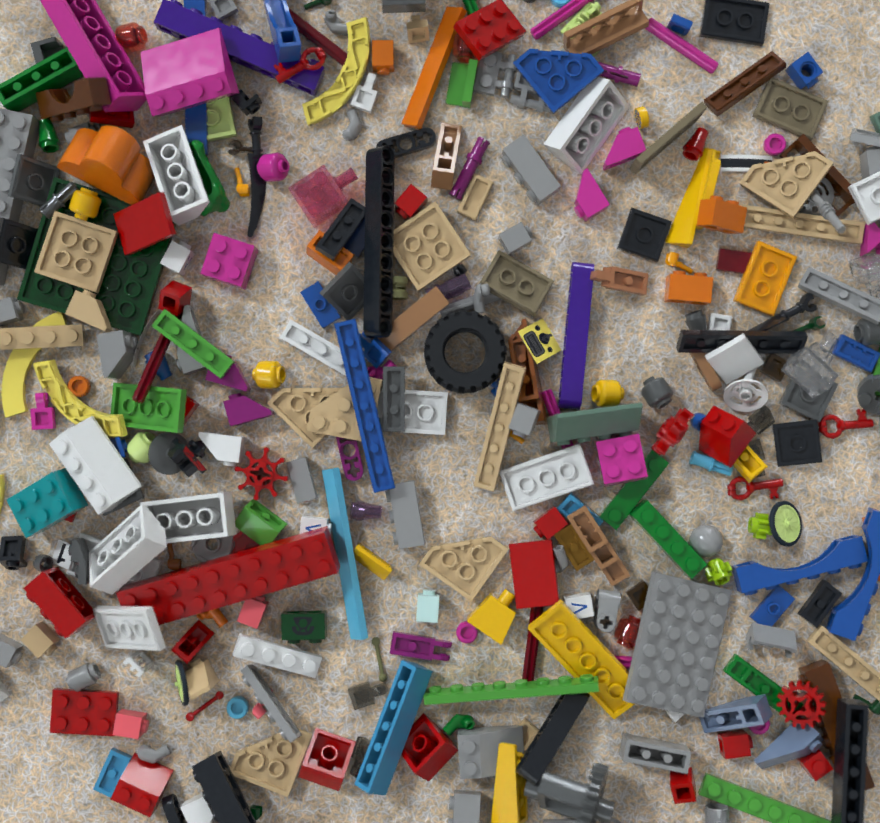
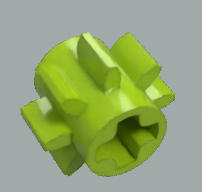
M755 513V517L749 518L748 532L753 533V538L766 540V535H772L769 526V514Z
M716 558L709 561L707 568H705V576L708 582L714 581L716 585H724L730 581L732 568L728 561L724 563L722 559Z

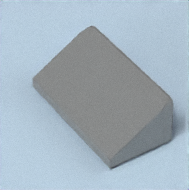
M303 457L286 462L297 503L318 498L308 458Z

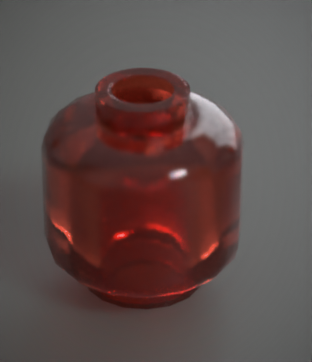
M131 22L116 28V40L126 53H133L144 49L148 37L142 26Z
M455 34L452 49L454 57L461 63H469V59H477L459 34Z
M629 615L628 619L621 618L614 632V637L618 639L616 643L633 649L641 619Z

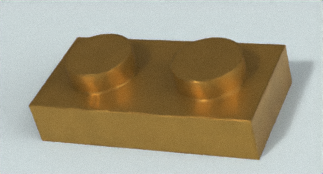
M571 523L554 535L558 543L563 545L566 555L576 571L594 561L593 556L589 553Z

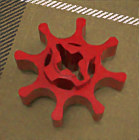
M680 408L674 417L671 415L669 419H666L656 433L657 441L652 445L651 449L659 455H665L670 446L673 448L682 440L688 430L689 425L687 423L694 414L686 408H683V410Z
M269 447L264 448L263 457L260 459L254 458L251 451H246L245 455L250 459L249 466L247 468L235 467V471H242L247 477L246 482L239 485L238 489L243 490L247 485L253 486L256 490L253 497L254 500L260 499V492L264 488L269 489L273 497L278 496L279 493L274 488L275 481L278 479L283 481L289 480L288 476H281L277 472L278 465L284 463L286 459L280 458L277 462H271L268 458ZM264 468L263 472L271 476L260 479V475L253 473V471H260Z

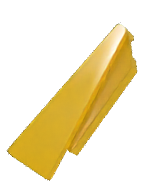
M704 148L703 155L698 161L666 237V243L689 248L693 243L695 230H702L704 228L697 226L700 201L710 199V196L714 194L721 160H719L721 151Z

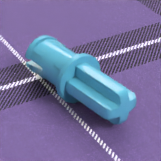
M693 451L689 464L706 468L708 472L712 470L730 476L733 472V466L729 468L715 459Z

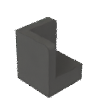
M56 37L30 43L36 64L63 49L62 43Z

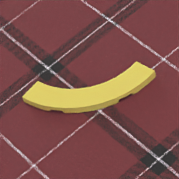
M367 17L346 23L348 54L345 65H343L335 83L317 98L302 104L307 125L310 126L321 122L336 113L348 102L355 93L357 86L360 85L370 55L371 39Z
M56 312L40 320L32 327L68 324L64 313ZM41 348L12 350L2 379L1 397L5 418L28 412L25 380L27 372L30 370Z
M55 359L33 363L40 385L43 389H46L51 397L50 401L68 420L76 425L94 416L108 437H124L128 435L123 414H107L97 411L84 404L69 390L60 375Z

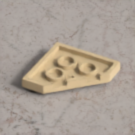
M813 151L805 155L786 157L764 164L759 163L751 166L740 181V185L794 219L834 165V162Z
M370 377L376 407L378 408L383 380ZM346 385L310 410L307 431L362 441L349 385Z
M281 388L267 404L311 448H314L326 434L307 431L310 410L342 388Z
M492 536L434 545L430 547L419 565L472 602L509 549Z
M299 729L302 736L291 743L289 740L286 741L280 732L238 750L235 753L230 770L233 776L288 797L312 734Z

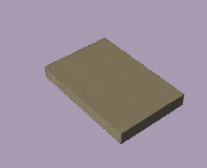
M771 78L764 87L752 117L799 137L804 134L811 141L829 101L776 78Z
M498 250L480 281L481 284H489L491 294L535 317L554 280Z

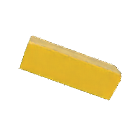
M748 445L733 464L748 483L752 482L768 467Z
M358 543L355 547V560L382 580H385L393 570L392 566L362 544Z

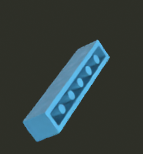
M401 660L354 783V785L368 794H387L433 672L418 663Z

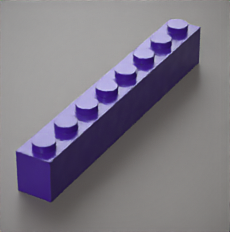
M176 0L162 1L154 20L157 30L178 39H184L221 28L230 61L276 80L275 76L279 75L273 65L276 64L278 66L279 64L273 42L267 43L260 36L253 33L248 35L235 25L227 26L216 17H206L195 8L187 9ZM315 59L308 60L309 65H315L319 62ZM300 61L283 62V68L286 70L290 69V67ZM324 66L317 70H302L283 83L316 96L325 74Z

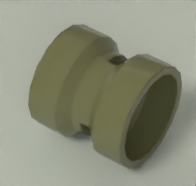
M393 276V300L408 299V292L406 291L408 277Z

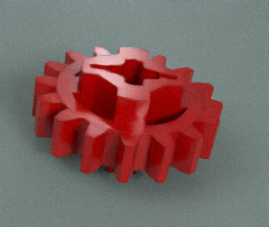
M798 679L797 685L790 681L788 683L789 688L784 685L781 688L784 693L777 695L782 700L776 704L778 707H782L779 715L785 714L787 716L785 722L793 721L794 728L797 724H801L802 729L806 728V724L813 728L815 726L814 720L820 723L822 718L819 715L826 714L822 707H825L827 702L821 701L824 693L818 694L816 692L819 688L818 686L810 687L811 681H808L805 685L801 679ZM796 690H804L806 693H798ZM787 698H788V701L791 703V710H789V708H788ZM807 698L806 704L796 710L798 703ZM813 698L816 701V710L815 707L812 705ZM797 715H805L807 718H800Z

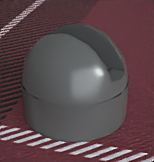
M41 554L35 557L33 566L36 570L43 572L52 568L53 559L51 556Z

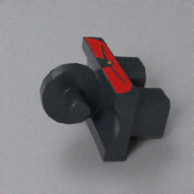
M177 437L172 441L175 447L167 455L177 465L185 457L187 458L179 467L185 475L190 477L197 470L202 474L207 470L197 459L198 456L200 458L205 456L206 445L203 441L195 442L190 440L188 443L189 448Z

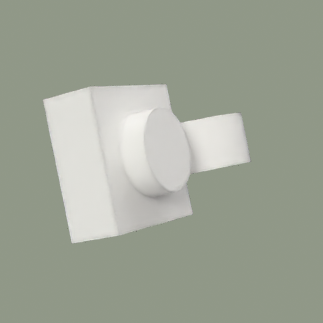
M368 72L364 86H357L351 102L352 107L368 113L372 112L378 95V91L373 90L377 81V75Z

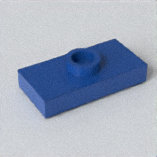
M317 281L300 293L324 329L341 317L337 310L320 294L323 288L319 281Z
M843 334L839 336L831 352L832 355L868 373L872 372L880 357L879 352Z
M778 585V588L772 589L749 617L757 624L773 626L795 598Z

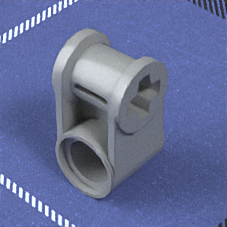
M604 589L597 590L594 624L603 632H610L616 626L621 599L620 592ZM606 616V618L609 620V623H605V625L603 626V624L600 623V620H604Z

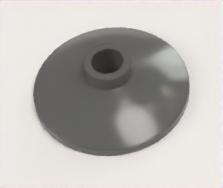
M164 432L155 437L151 442L148 451L149 461L152 467L159 473L165 475L176 474L181 471L179 467L187 460L185 457L177 465L167 455L175 447L172 441L176 437L189 448L188 442L180 434Z

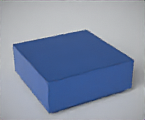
M673 14L667 28L682 36H686L693 22Z

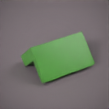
M469 59V64L452 63L446 104L471 107L478 60Z
M254 499L243 508L235 520L236 528L259 545L273 542L287 525L285 521Z

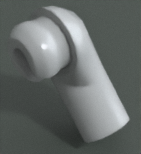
M328 10L325 13L324 21L330 31L334 34L348 35L347 25L339 21L335 11Z
M558 545L553 548L556 556V574L558 572L561 573L569 563L563 545Z

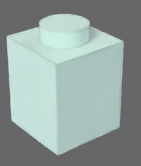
M424 589L423 593H418L416 621L438 623L440 594H435V590Z

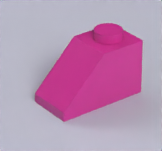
M626 127L618 132L619 134H617L602 166L603 170L634 160L646 150L638 127L633 129Z
M588 168L581 175L574 203L576 206L574 210L580 219L583 217L585 222L606 210L610 205Z

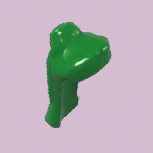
M193 140L189 144L209 199V204L200 215L204 217L216 211L226 212L230 206V201L208 157H206L204 144L198 140Z

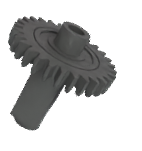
M601 763L593 764L590 774L593 776H588L591 783H586V785L544 772L537 784L532 785L527 781L524 790V796L539 800L540 808L575 819L579 823H596V820L610 823L615 807V802L602 798L609 766Z

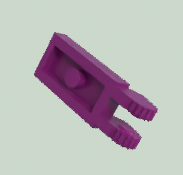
M393 631L390 654L425 660L449 661L450 655L433 652L434 646L450 648L452 647V642L434 637Z

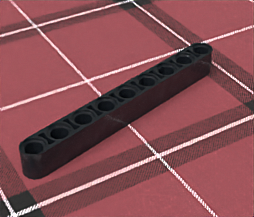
M388 145L369 149L366 153L363 330L368 338L389 337L392 333L395 155L393 149Z

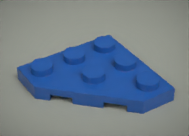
M529 49L513 62L515 68L553 114L604 73V69L591 53L577 54L567 51Z

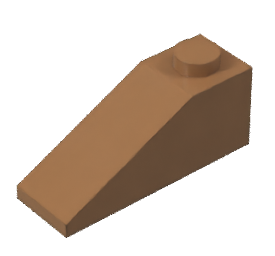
M441 123L432 169V188L452 191L462 130L460 125Z

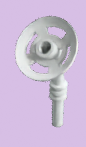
M759 353V355H760L762 358H765V357H766L765 354H760V353ZM757 368L746 373L744 379L734 381L726 387L723 398L728 407L739 412H751L765 405L768 400L767 388L762 383L753 380ZM751 383L757 385L760 389H756ZM735 396L742 401V404L734 402L731 397ZM758 396H761V398L758 401L750 404V402L756 400Z

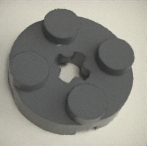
M871 374L859 383L857 398L860 406L865 411L880 416V397H876L875 394L876 391L880 392V375L874 376Z

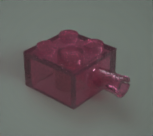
M322 165L288 189L312 226L316 228L342 211L348 203V200L342 193L343 188L357 180L358 177L350 167L335 178L330 175L325 165Z

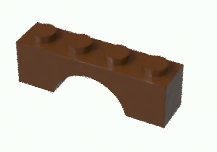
M91 77L75 81L72 97L67 89H48L36 93L41 119H50L51 123L88 115L90 112L103 111V106L111 105L106 77Z

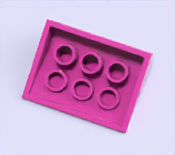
M221 28L140 52L145 95L152 116L168 115L239 94Z

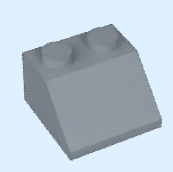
M124 330L96 334L103 378L119 380L133 362L138 339L134 337V334Z

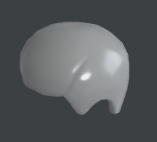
M700 525L692 531L689 537L690 546L702 557L715 556L723 545L722 535L717 528L711 525Z

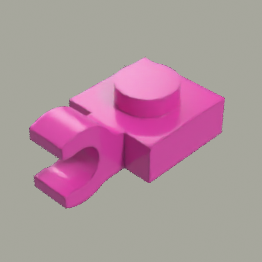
M35 393L37 408L30 409L32 430L56 428L55 408L48 407L49 394Z

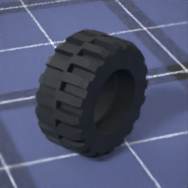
M460 310L457 313L451 312L446 317H441L430 329L425 340V363L430 375L439 385L447 390L460 394L475 393L488 387L501 373L506 361L507 349L504 342L505 338L503 333L501 334L497 324L493 323L486 315L482 316L479 312H466V310ZM462 332L476 335L485 347V358L481 366L467 373L454 370L445 358L447 342L451 337Z

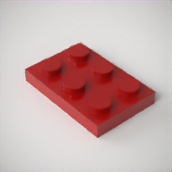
M503 0L494 1L457 21L453 26L479 61L521 38L526 33L524 27Z
M54 688L52 691L50 733L115 736L113 735L116 713L118 712L119 692L80 690L76 692L74 689Z

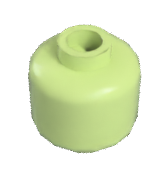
M148 431L138 432L127 445L129 458L135 463H148L149 447L156 436Z

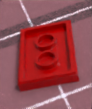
M158 192L113 214L125 255H132L176 235L164 192Z
M552 539L509 544L516 609L552 606L557 603L560 598Z

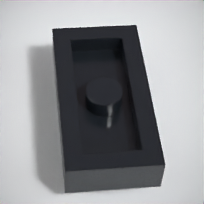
M821 580L797 614L813 627L818 628L842 593L826 580Z

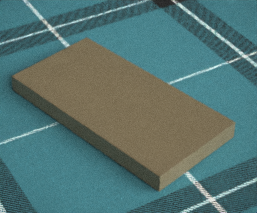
M703 102L698 104L641 153L629 168L633 174L639 172L696 123L706 111V105Z

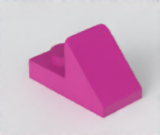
M875 223L868 226L865 224L863 240L860 246V256L867 254L875 247V252L880 257V228Z

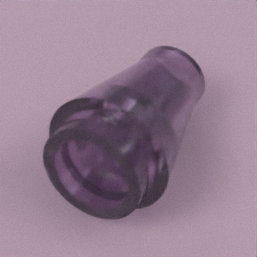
M359 500L351 502L350 519H355V521L381 519L382 506Z

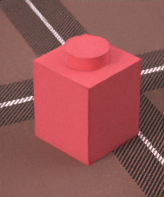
M263 595L245 600L237 621L258 629L264 618L269 601H266V597Z
M121 709L116 713L113 735L139 739L147 732L149 727V720H146L147 713Z

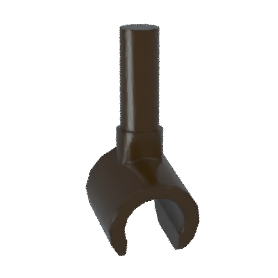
M233 140L229 145H234L236 150L230 149L228 153L236 155L240 151L251 152L252 147L242 145L239 140Z

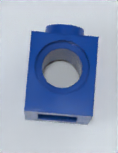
M809 52L794 61L785 70L799 89L805 87L810 89L819 82L818 77L823 73ZM801 70L807 71L809 77L804 76Z

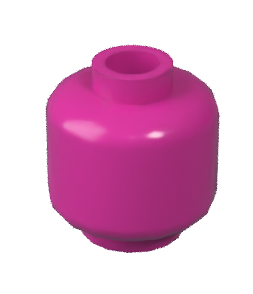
M281 153L265 154L259 159L257 171L264 181H281L288 175L289 162Z

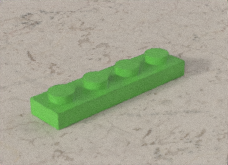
M166 309L162 311L152 324L154 329L220 379H223L235 363L230 357Z

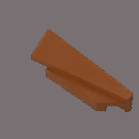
M525 318L522 319L517 331L508 339L512 364L526 367L518 402L540 410L536 425L547 424V414L542 397L538 367L518 333L521 329L529 326V322Z

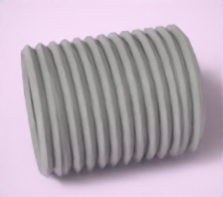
M721 803L706 804L705 823H729V807Z

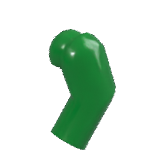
M456 714L442 729L451 736L457 728L473 729L475 721L470 715Z

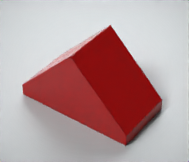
M198 620L172 647L171 651L188 664L215 633Z

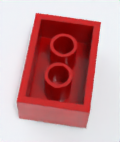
M58 566L41 572L23 588L27 592V598L32 603L37 604L41 609V615L45 619L50 620L54 625L56 633L65 639L80 632L95 619L92 606Z

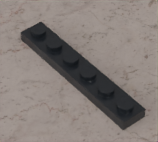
M680 330L676 349L678 353H710L744 333L760 354H802L808 336L805 331Z

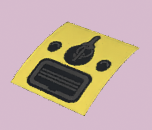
M543 318L518 331L536 364L561 351L560 346Z

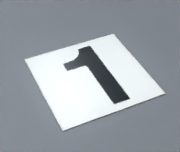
M58 539L52 557L53 563L69 570L72 562L70 561L71 556L68 553L70 544Z

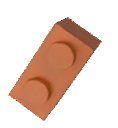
M710 196V199L700 201L697 226L726 234L743 233L747 207L740 206L738 201H723L721 196Z
M673 271V274L670 273L666 276L664 302L696 305L710 304L713 277H707L706 273H694L693 276L686 275L685 271Z

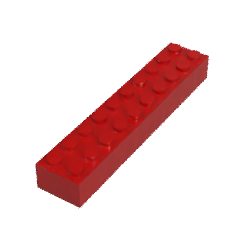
M328 526L126 584L116 594L120 606L153 607L158 625L338 574L340 563Z

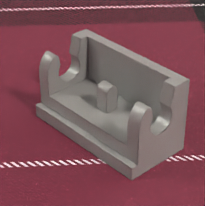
M752 622L745 637L748 650H753V645H766L771 648L784 649L787 658H792L791 653H796L797 651L795 631Z

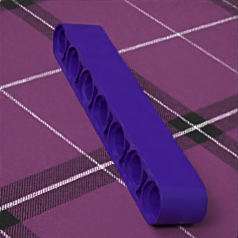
M572 262L571 265L572 273L570 274L569 284L570 294L568 295L567 305L568 315L566 316L565 326L566 336L564 337L563 347L564 357L562 358L559 408L581 409L593 280H590L591 271H594V264Z

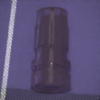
M465 273L455 276L441 285H434L435 287L437 286L447 300L453 299L471 289ZM429 287L425 289L426 294L433 288Z

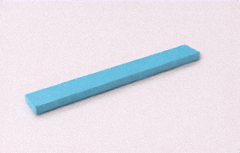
M340 468L322 470L335 551L340 563L339 574L350 638L364 640L368 638Z

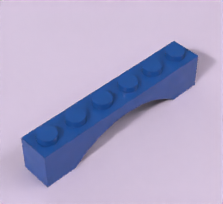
M263 0L278 63L300 61L301 41L297 26L291 17L287 1Z
M871 507L868 508L862 525L867 543L868 557L864 574L855 590L845 600L832 608L826 625V629L830 633L853 641L863 631L862 621L864 615L867 616L871 608L869 602L871 596H874L877 592V580L880 575V510Z
M851 535L833 540L819 557L798 567L786 569L771 568L754 561H748L732 565L731 568L737 591L745 595H753L758 593V589L772 590L778 588V584L786 583V585L799 583L801 578L807 577L808 580L820 577L821 573L835 574L841 572V568H859L862 566L861 563L868 562V557L862 536Z

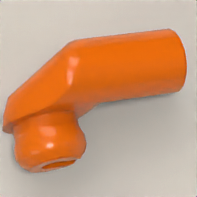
M219 608L196 614L200 620L204 618L213 619L219 628L228 622Z

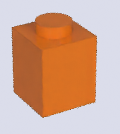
M372 40L373 72H377L378 75H389L390 72H394L393 40Z

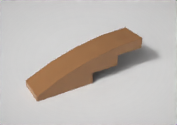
M436 286L392 321V333L389 337L378 339L392 351L450 303Z
M586 505L567 516L589 553H591L612 586L630 576V573Z

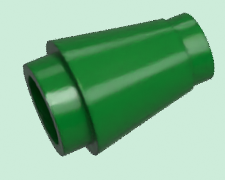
M50 119L40 120L39 147L46 153L58 151L61 143Z

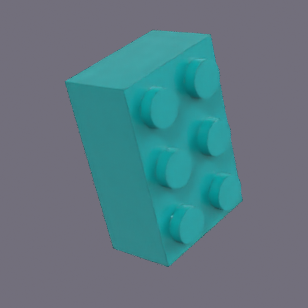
M66 468L49 473L6 500L26 538L44 532L88 506L80 488Z

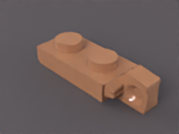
M611 266L603 267V271H591L590 280L601 282V287L643 296L647 293L649 274Z

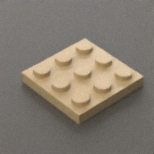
M436 201L394 229L393 254L418 291L472 256Z
M54 211L34 272L99 293L118 232Z

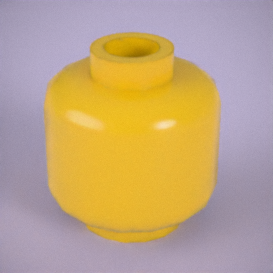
M81 187L80 190L73 192L69 209L75 212L74 217L87 221L88 217H97L102 200L98 197L97 192Z
M261 361L253 369L252 378L256 381L257 386L262 389H275L284 383L286 372L285 368L278 361Z
M599 380L591 388V399L599 407L618 406L621 400L624 399V388L621 387L617 380Z

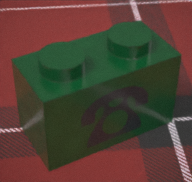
M327 610L284 611L281 614L282 640H287L289 644L300 643V640H309V643H321L322 639L327 637Z

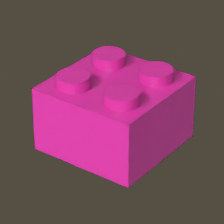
M213 233L200 274L206 278L246 290L259 250L254 245Z
M639 434L596 442L604 487L647 479L648 475Z

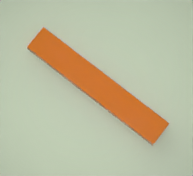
M447 6L402 120L401 124L405 127L422 128L458 35L453 26L457 21L463 19L467 12L463 7Z

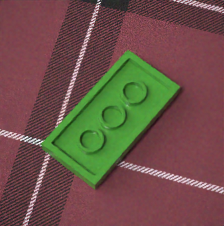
M113 383L111 414H123L126 427L183 433L186 389L151 386L145 401L140 404L132 400L138 385Z

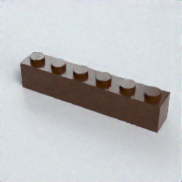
M822 659L800 667L801 675H798V678L802 680L804 685L811 681L810 687L818 686L819 688L816 692L818 694L824 693L821 701L827 702V705L822 707L826 714L819 715L822 718L820 723L815 720L814 722L822 730V738L824 739L822 743L826 749H829L831 756L828 759L834 769L837 698H842L830 664ZM813 698L812 705L815 707L816 710V701ZM867 763L865 791L875 787Z

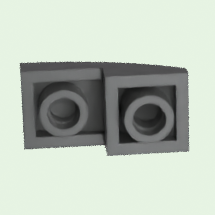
M76 538L70 543L68 553L71 556L70 561L79 562L75 570V577L78 578L77 584L86 585L90 583L89 549L84 538Z

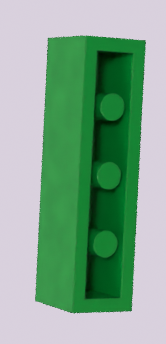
M66 47L1 83L0 101L7 110L20 112L37 102L36 93L48 89H61L84 75Z
M643 499L630 512L629 516L688 578H694L707 565L648 500Z

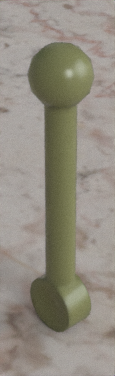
M374 637L372 644L375 646L380 671L379 680L384 682L387 680V675L384 674L381 659L380 639Z

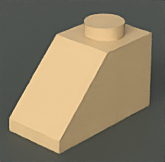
M85 289L83 293L75 290L65 314L105 332H112L113 329L102 301L95 299L97 294Z
M201 658L189 663L190 668L185 671L191 700L210 691L219 682L208 658L203 661Z

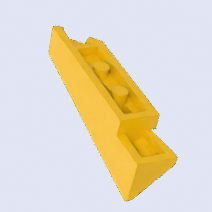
M502 742L498 747L491 823H524L528 820L527 796H524L527 780L515 772L524 754L517 752V745Z

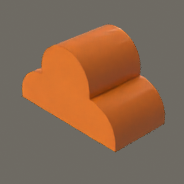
M110 125L102 126L98 132L88 128L77 130L57 165L58 169L130 205L144 199L155 178L149 159L140 154V145L136 139L126 131Z

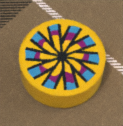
M643 106L635 108L634 117L637 127L639 129L647 128L649 126V115L646 108Z

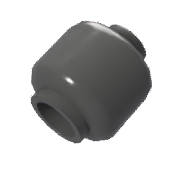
M863 318L860 319L854 326L855 339L865 346L880 344V322L876 325Z
M652 376L643 382L644 387L641 390V395L651 408L657 407L661 409L672 401L673 391L664 378L659 377L655 379Z

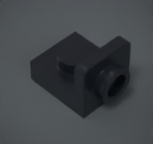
M242 89L239 90V94L230 96L246 116L256 113L261 107L260 104H262L257 94L249 99Z
M3 536L1 538L0 563L6 569L18 570L19 568L27 567V562L23 559L26 542L24 536Z

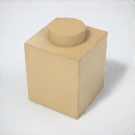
M40 622L20 641L37 658H40L44 655L50 656L58 648L56 644L60 639L44 622Z

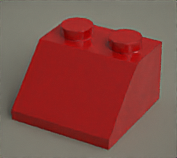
M713 406L701 422L699 451L731 468L756 435V432L744 420Z
M423 713L412 725L401 755L416 775L429 782L458 752V748Z
M315 728L298 777L339 791L356 741Z
M134 753L120 777L110 800L151 817L159 805L174 770L157 762L152 764L143 761L138 757V753Z

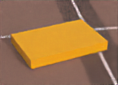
M756 241L733 301L766 315L774 316L797 256L761 241Z

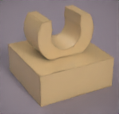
M420 15L411 16L412 22L406 23L409 44L430 41L428 21L421 20Z

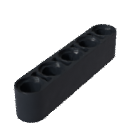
M589 693L563 694L559 697L515 770L517 774L532 785L538 783L590 697Z

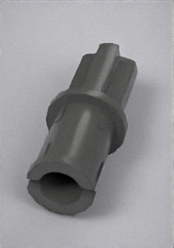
M70 182L58 194L53 193V197L40 207L39 210L45 217L50 219L54 211L66 207L65 203L72 198L73 192L79 190V188L73 182Z

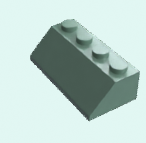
M642 403L560 413L546 417L550 443L557 442V446L569 445L570 440L578 439V443L590 442L591 437L598 436L599 440L611 439V434L619 433V437L632 435V431L639 430Z

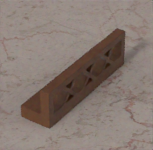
M804 134L779 155L781 159L788 157L787 154L795 148L800 155L816 151L824 156ZM832 166L824 178L831 183L833 190L836 192L834 197H840L846 203L839 210L831 205L838 217L855 201L848 189L851 184Z

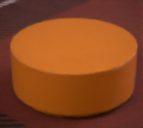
M74 376L69 380L68 388L76 397H84L90 392L91 384L86 377Z

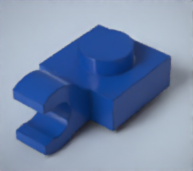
M364 331L360 334L362 347L365 349V358L376 369L379 368L392 351L378 338L372 340V338L366 337Z

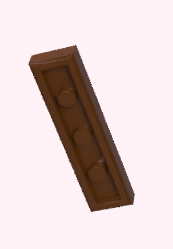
M771 51L705 98L704 104L718 117L784 70L786 62Z

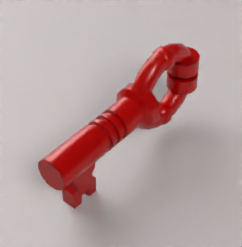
M321 47L307 48L302 53L300 62L290 67V69L286 70L283 68L282 63H278V66L276 64L273 65L279 73L275 78L281 84L302 70L320 69L325 63L327 55ZM315 53L320 61L315 65H309L306 59L307 55Z
M857 409L858 420L843 421L838 416L828 414L818 422V430L825 437L834 439L839 437L846 429L871 428L874 426V422L872 419H867L864 409H862V412L860 409ZM827 420H834L836 422L837 431L835 433H828L826 427Z
M738 476L727 485L728 495L733 499L743 501L754 491L767 488L770 490V499H774L773 496L779 498L777 490L778 487H783V480L780 478L748 483L743 476ZM737 482L746 483L747 492L745 494L737 495Z

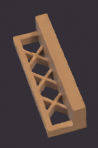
M628 0L564 32L563 48L569 53L594 54L648 27L649 20L642 11L643 0Z

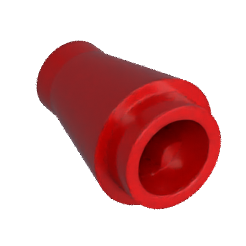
M697 128L696 132L683 146L682 154L685 158L697 161L702 157L709 134L706 129Z

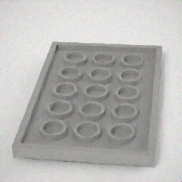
M652 571L623 700L625 702L704 717L732 590Z

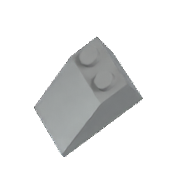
M521 725L474 727L471 730L458 728L460 779L485 778L496 775L498 747L502 742L517 745V752L524 754L523 727Z

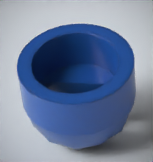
M703 413L694 414V418L690 419L692 427L700 431L701 422L706 415Z

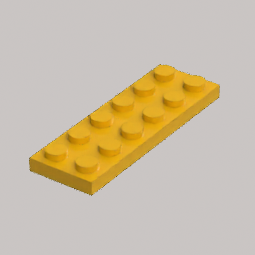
M561 599L528 625V630L574 678H579L583 674L598 676L599 692H590L589 694L613 719H616L634 705V703L623 700L629 671Z

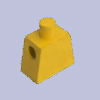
M504 589L499 598L490 593L468 615L467 622L501 645L516 614L515 610L509 606L515 595L507 589Z

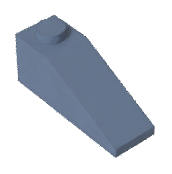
M766 694L741 698L705 709L704 717H699L704 733L764 725L773 714Z
M792 723L754 762L761 769L801 758L809 755L811 752L818 751L824 739L809 724H806V728L802 729L801 724H797L794 728Z

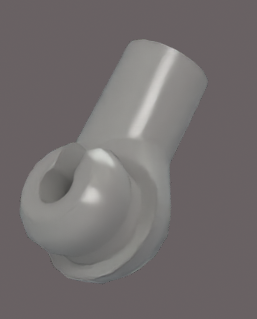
M356 109L347 112L350 124L342 134L346 141L356 139L362 130V124Z
M480 283L475 288L473 297L474 309L479 314L486 313L484 295L490 294V287L487 283Z
M167 744L157 750L149 748L148 745H141L138 748L137 755L141 760L153 764L171 754V751Z

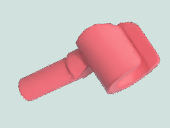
M259 702L252 709V714L257 719H260L266 713V709L263 707L264 704L261 705Z

